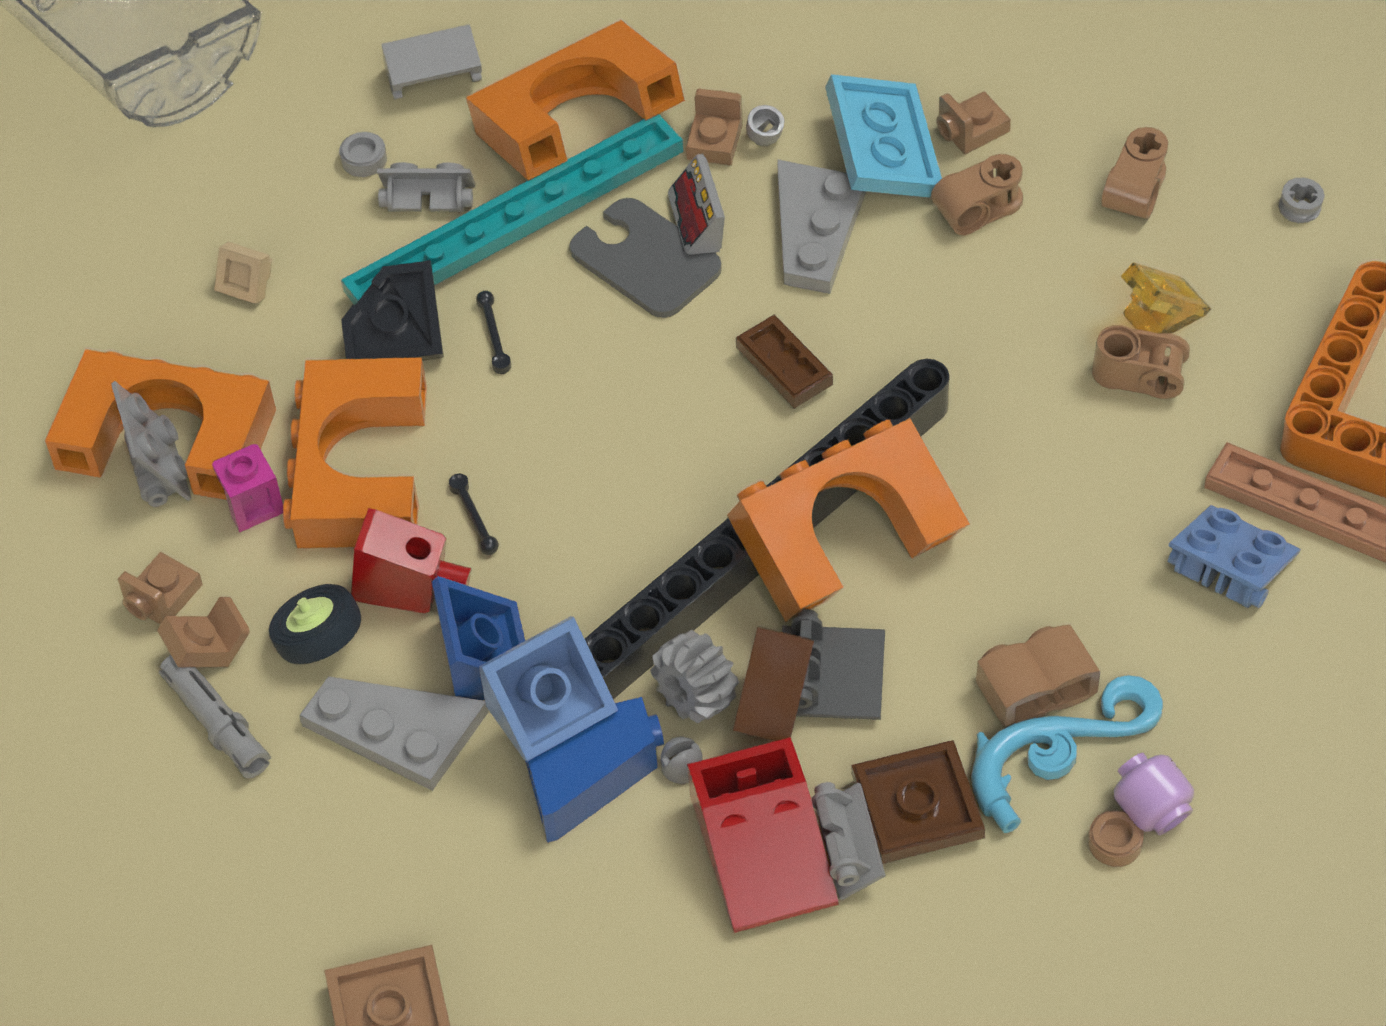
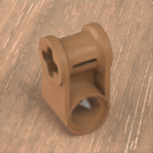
M1142 127L1129 134L1116 165L1113 166L1106 180L1102 195V207L1144 219L1150 218L1159 190L1166 176L1164 159L1168 151V140L1162 131L1152 127Z
M997 154L990 156L976 165L942 178L931 192L932 202L955 233L958 235L974 233L982 226L1004 216L1012 215L1020 209L1023 204V192L1018 184L1022 179L1023 167L1020 161L1011 155ZM994 168H996V177L993 175ZM1008 193H1010V202H1008Z
M1112 325L1103 329L1097 337L1092 364V376L1097 383L1108 389L1148 394L1160 399L1174 398L1180 395L1184 389V377L1181 375L1183 363L1189 358L1190 345L1186 340L1174 334H1160L1132 329L1123 325ZM1166 348H1170V356H1165ZM1160 376L1165 377L1164 384L1159 383Z

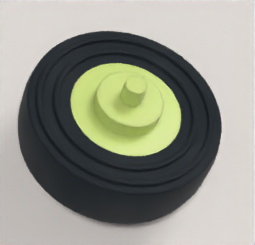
M337 584L318 585L298 593L278 609L270 622L269 635L277 652L286 661L293 664L314 663L333 655L349 643L360 627L361 612L352 594L343 586Z

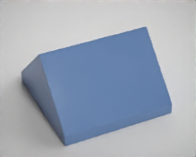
M572 616L479 666L486 707L525 761L533 759L618 711L579 626Z

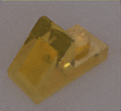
M1132 262L1121 275V278L1133 290L1130 294L1132 301L1125 308L1123 314L1137 330L1172 334L1206 316L1211 310L1210 306L1183 277Z

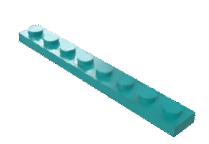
M660 114L648 120L643 119L569 158L568 161L518 185L341 279L343 292L355 305L370 287L371 281L383 266L431 260L434 284L436 285L683 153V139Z

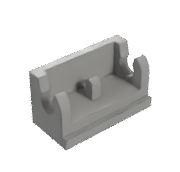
M470 24L382 44L385 70L394 99L403 98L401 90L404 86L470 72L473 82L482 80L480 73L482 72L481 62Z

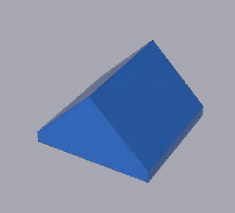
M438 576L432 581L455 696L485 700L479 666L525 641L517 602Z

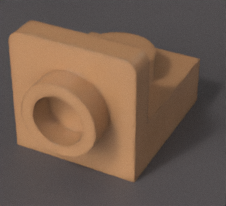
M699 88L695 94L696 114L686 145L687 160H693L696 155L704 154L708 163L732 166L743 126L742 97L738 93Z
M985 91L959 104L949 93L939 97V116L936 119L938 129L943 138L947 141H952L964 155L1010 132L1011 119Z
M162 552L152 560L137 578L124 571L117 579L124 598L122 602L125 608L140 620L149 618L160 625L165 616H176L203 585L200 573Z
M219 597L208 616H165L157 632L178 667H229L248 637L250 630L231 597Z

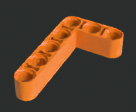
M1369 261L1360 265L1355 271L1286 412L1280 451L1284 459L1294 466L1386 498V427L1345 413L1386 327V263Z

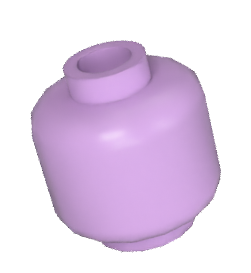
M1142 752L1129 759L1118 769L1122 779L1114 788V798L1121 809L1127 813L1135 825L1143 830V832L1155 830L1158 835L1165 834L1179 825L1193 812L1189 805L1194 798L1193 786L1169 756L1156 755L1148 759Z

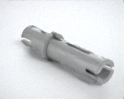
M171 655L167 657L160 665L162 669L159 670L160 676L174 689L197 720L207 729L208 740L215 749L223 750L245 778H253L261 774L269 766L270 762L268 760L271 759V756L251 735L248 730L249 723L241 713L233 712L226 705L221 696L196 667H178Z

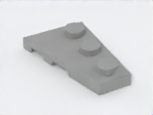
M777 159L784 285L830 294L866 191L851 190L848 176L845 172Z
M328 676L299 716L303 727L433 791L489 711L485 701Z

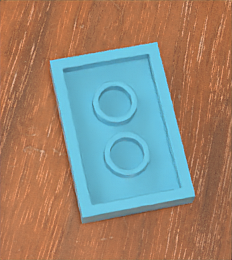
M831 74L825 89L851 190L931 198L934 186L942 177L916 84Z

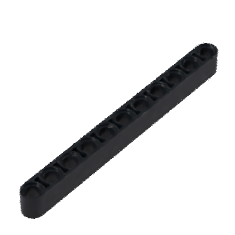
M927 358L910 364L789 467L803 460H806L808 465L812 466L824 460L821 455L824 451L844 440H849L851 446L866 440L863 434L867 430L886 420H890L892 425L895 426L910 418L919 435H924L948 411L950 375L947 367L935 359ZM778 475L767 487L781 481V477ZM834 487L819 492L812 509L813 529L858 490L848 487ZM729 518L584 638L613 699L654 665L653 655L659 651L662 645L679 634H685L690 630L694 631L759 576ZM686 597L688 599L678 600L677 598ZM651 628L648 631H639L640 629ZM608 659H613V660H615V661L610 662V663H603V662H602V661L608 660Z

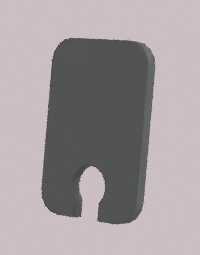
M635 198L619 199L603 211V218L613 225L622 226L629 232L628 237L624 241L617 244L602 242L598 238L597 232L586 225L570 242V252L576 262L650 314L661 318L671 317L681 311L720 276L722 270L720 257L715 252L687 254L684 250L678 227Z

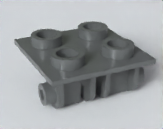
M804 609L799 612L797 617L792 620L791 626L782 625V632L814 640L796 716L881 720L885 629L823 627L817 612L810 609Z

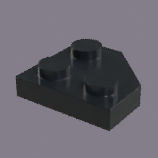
M431 260L383 266L359 301L352 305L341 319L346 359L422 358V360L444 358Z

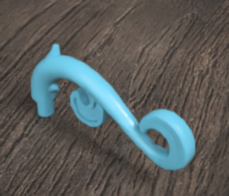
M1130 675L1117 677L1106 685L1101 699L1102 714L1106 718L1112 719L1115 717L1114 707L1122 700H1131L1141 706L1143 712L1129 722L1048 716L1014 723L997 732L990 740L987 739L983 732H979L977 734V750L971 774L973 794L983 814L987 817H993L1004 833L1012 832L1020 825L1021 819L1010 806L1011 796L1006 791V787L1011 781V776L1008 774L1001 777L1004 763L1016 750L1031 744L1027 755L1028 767L1036 776L1047 780L1061 778L1068 774L1076 764L1077 745L1072 737L1133 736L1146 733L1156 727L1161 719L1163 700L1159 690L1151 682L1141 677ZM1036 743H1046L1050 748L1047 750L1041 749Z

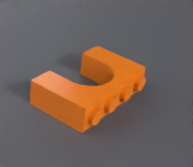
M622 20L466 97L476 135L528 181L568 161L558 122L548 115V112L559 104L585 95H608L620 99L642 118L648 120L685 101L676 63Z
M85 349L45 442L55 470L101 478L116 441L124 429L111 383L116 381L129 393H138L152 411L158 409H180L190 412L202 420L201 427L185 463L192 492L195 495L227 500L225 491L214 472L212 463L252 444H257L261 449L275 415L276 406L269 380L260 379L253 375L240 376L217 372L207 367L193 368L170 364L160 359L146 360L123 356L113 351L100 352Z
M422 358L305 360L304 379L296 380L295 402L297 409H301L300 419H292L291 424L292 446L297 448L296 458L288 459L287 464L289 488H293L292 499H285L283 505L284 526L286 529H293L297 548L355 547L368 508L418 525L419 501L414 476L354 477L334 470L325 461L329 452L338 441L357 430L370 427L425 426L427 383Z
M910 418L895 426L892 425L890 420L883 421L863 434L866 440L851 446L849 440H844L821 454L824 460L812 466H809L807 461L803 460L779 474L782 479L781 481L769 487L766 486L764 481H760L737 494L739 502L727 514V517L785 622L797 617V614L804 609L811 610L829 601L843 588L813 530L812 509L819 492L834 487H848L871 496L888 515L911 558L954 538L970 524Z

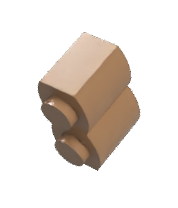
M1071 625L1040 628L1025 643L994 646L977 661L976 683L1004 729L1014 723L1043 717L1050 711L1075 706L1098 693L1100 670Z

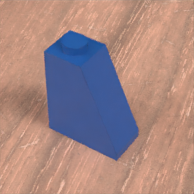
M642 697L615 703L618 709L617 712L533 759L525 761L547 843L563 837L658 768L656 747L664 745L663 734L657 714L647 715Z

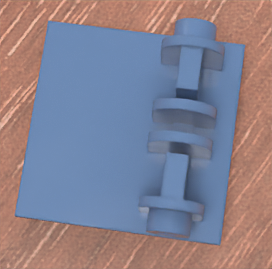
M1210 505L1170 541L1169 547L1173 549L1169 555L1168 563L1175 566V572L1196 582L1202 580L1201 585L1206 588L1211 585L1217 573L1220 572L1215 587L1216 593L1222 594L1229 585L1226 597L1246 608H1249L1251 605L1260 608L1269 592L1265 587L1300 553L1301 549L1287 543L1278 533L1261 530L1241 520L1238 514L1229 509Z

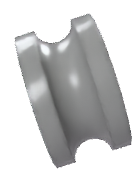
M1291 179L1283 186L1279 202L1280 213L1284 218L1296 223H1308L1315 220L1320 215L1325 197L1324 191L1312 179ZM1305 198L1309 199V200H1310V203H1308V202L1305 201L1304 199H1305Z

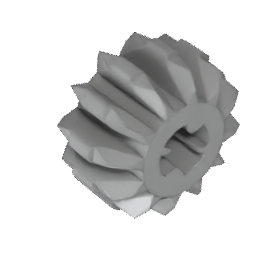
M690 630L685 634H679L662 645L659 651L653 655L654 666L650 671L659 684L656 691L663 693L666 698V706L675 707L679 717L682 719L689 717L696 723L704 719H710L726 709L730 702L736 698L735 687L739 684L737 676L731 672V667L734 663L725 658L722 646L716 647L713 645L711 637L707 633L699 635Z

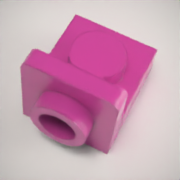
M252 444L212 463L214 472L225 491L232 519L239 532L283 514V502L276 476L257 444Z

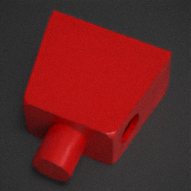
M368 508L354 548L351 594L355 601L359 603L425 614L431 611L435 599L432 581L436 577L440 576L468 586L472 568L444 561L447 538L442 533Z

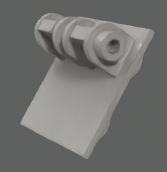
M116 381L111 383L125 430L124 439L131 463L134 466V473L137 477L142 499L153 507L165 504L168 496L175 492L187 501L192 499L186 481L188 475L185 462L178 454L175 441L178 440V433L173 423L167 416H158L149 409L145 400L138 393H129Z

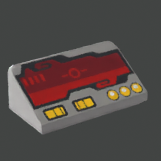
M698 154L679 175L668 191L669 201L684 250L690 255L720 252L725 215L707 159L704 157V154Z

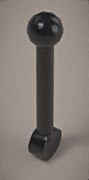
M483 290L477 294L476 302L479 307L483 308L495 355L492 358V368L498 374H505L511 369V359L503 352L492 309L495 297L492 292Z
M461 473L452 475L449 478L450 491L460 496L481 539L479 542L480 550L486 555L494 554L499 547L498 540L494 536L489 535L468 492V477Z

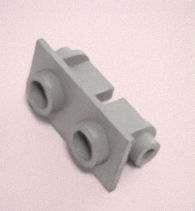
M401 162L391 164L390 168H377V174L383 186L387 187V189H379V207H388L389 212H422V195H430L431 212H463L464 207H473V189H465V187H476V182L471 170L464 169V166L461 164L440 163L436 165V169H418V166L415 164Z
M825 782L815 787V795H813L811 801L813 808L817 810L831 865L829 867L830 876L835 880L839 899L843 900L886 877L861 784L857 783L841 791L836 789L834 783Z

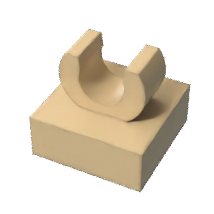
M231 242L223 244L219 247L214 291L254 304L260 302L265 298L267 280L270 279L272 265L270 255Z

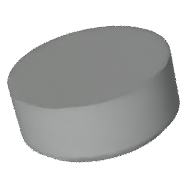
M359 132L352 134L342 142L339 149L344 170L353 176H372L377 173V168H384L387 162L384 141L374 133Z

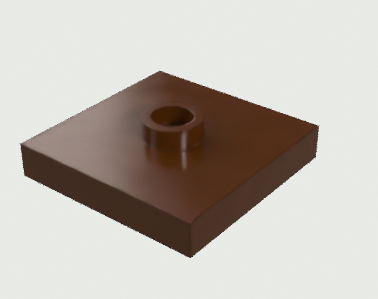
M954 740L851 765V775L854 784L860 783L862 786L882 864L985 839V826Z

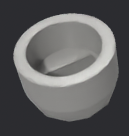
M769 105L755 107L749 113L746 123L748 137L758 146L774 144L782 134L784 117L775 107ZM769 123L773 125L767 132H762Z
M682 736L668 741L664 745L660 756L661 769L664 776L668 780L679 784L689 783L687 764L703 760L700 747L691 738Z

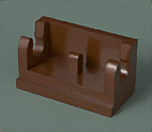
M760 626L757 627L733 731L773 741L792 736L814 640Z

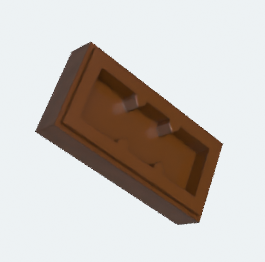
M775 314L736 337V348L794 409L833 385V374Z

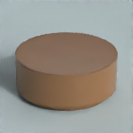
M1107 811L1098 815L1090 826L1089 849L1092 855L1105 865L1113 867L1125 866L1135 861L1140 855L1144 832L1135 825L1124 811Z

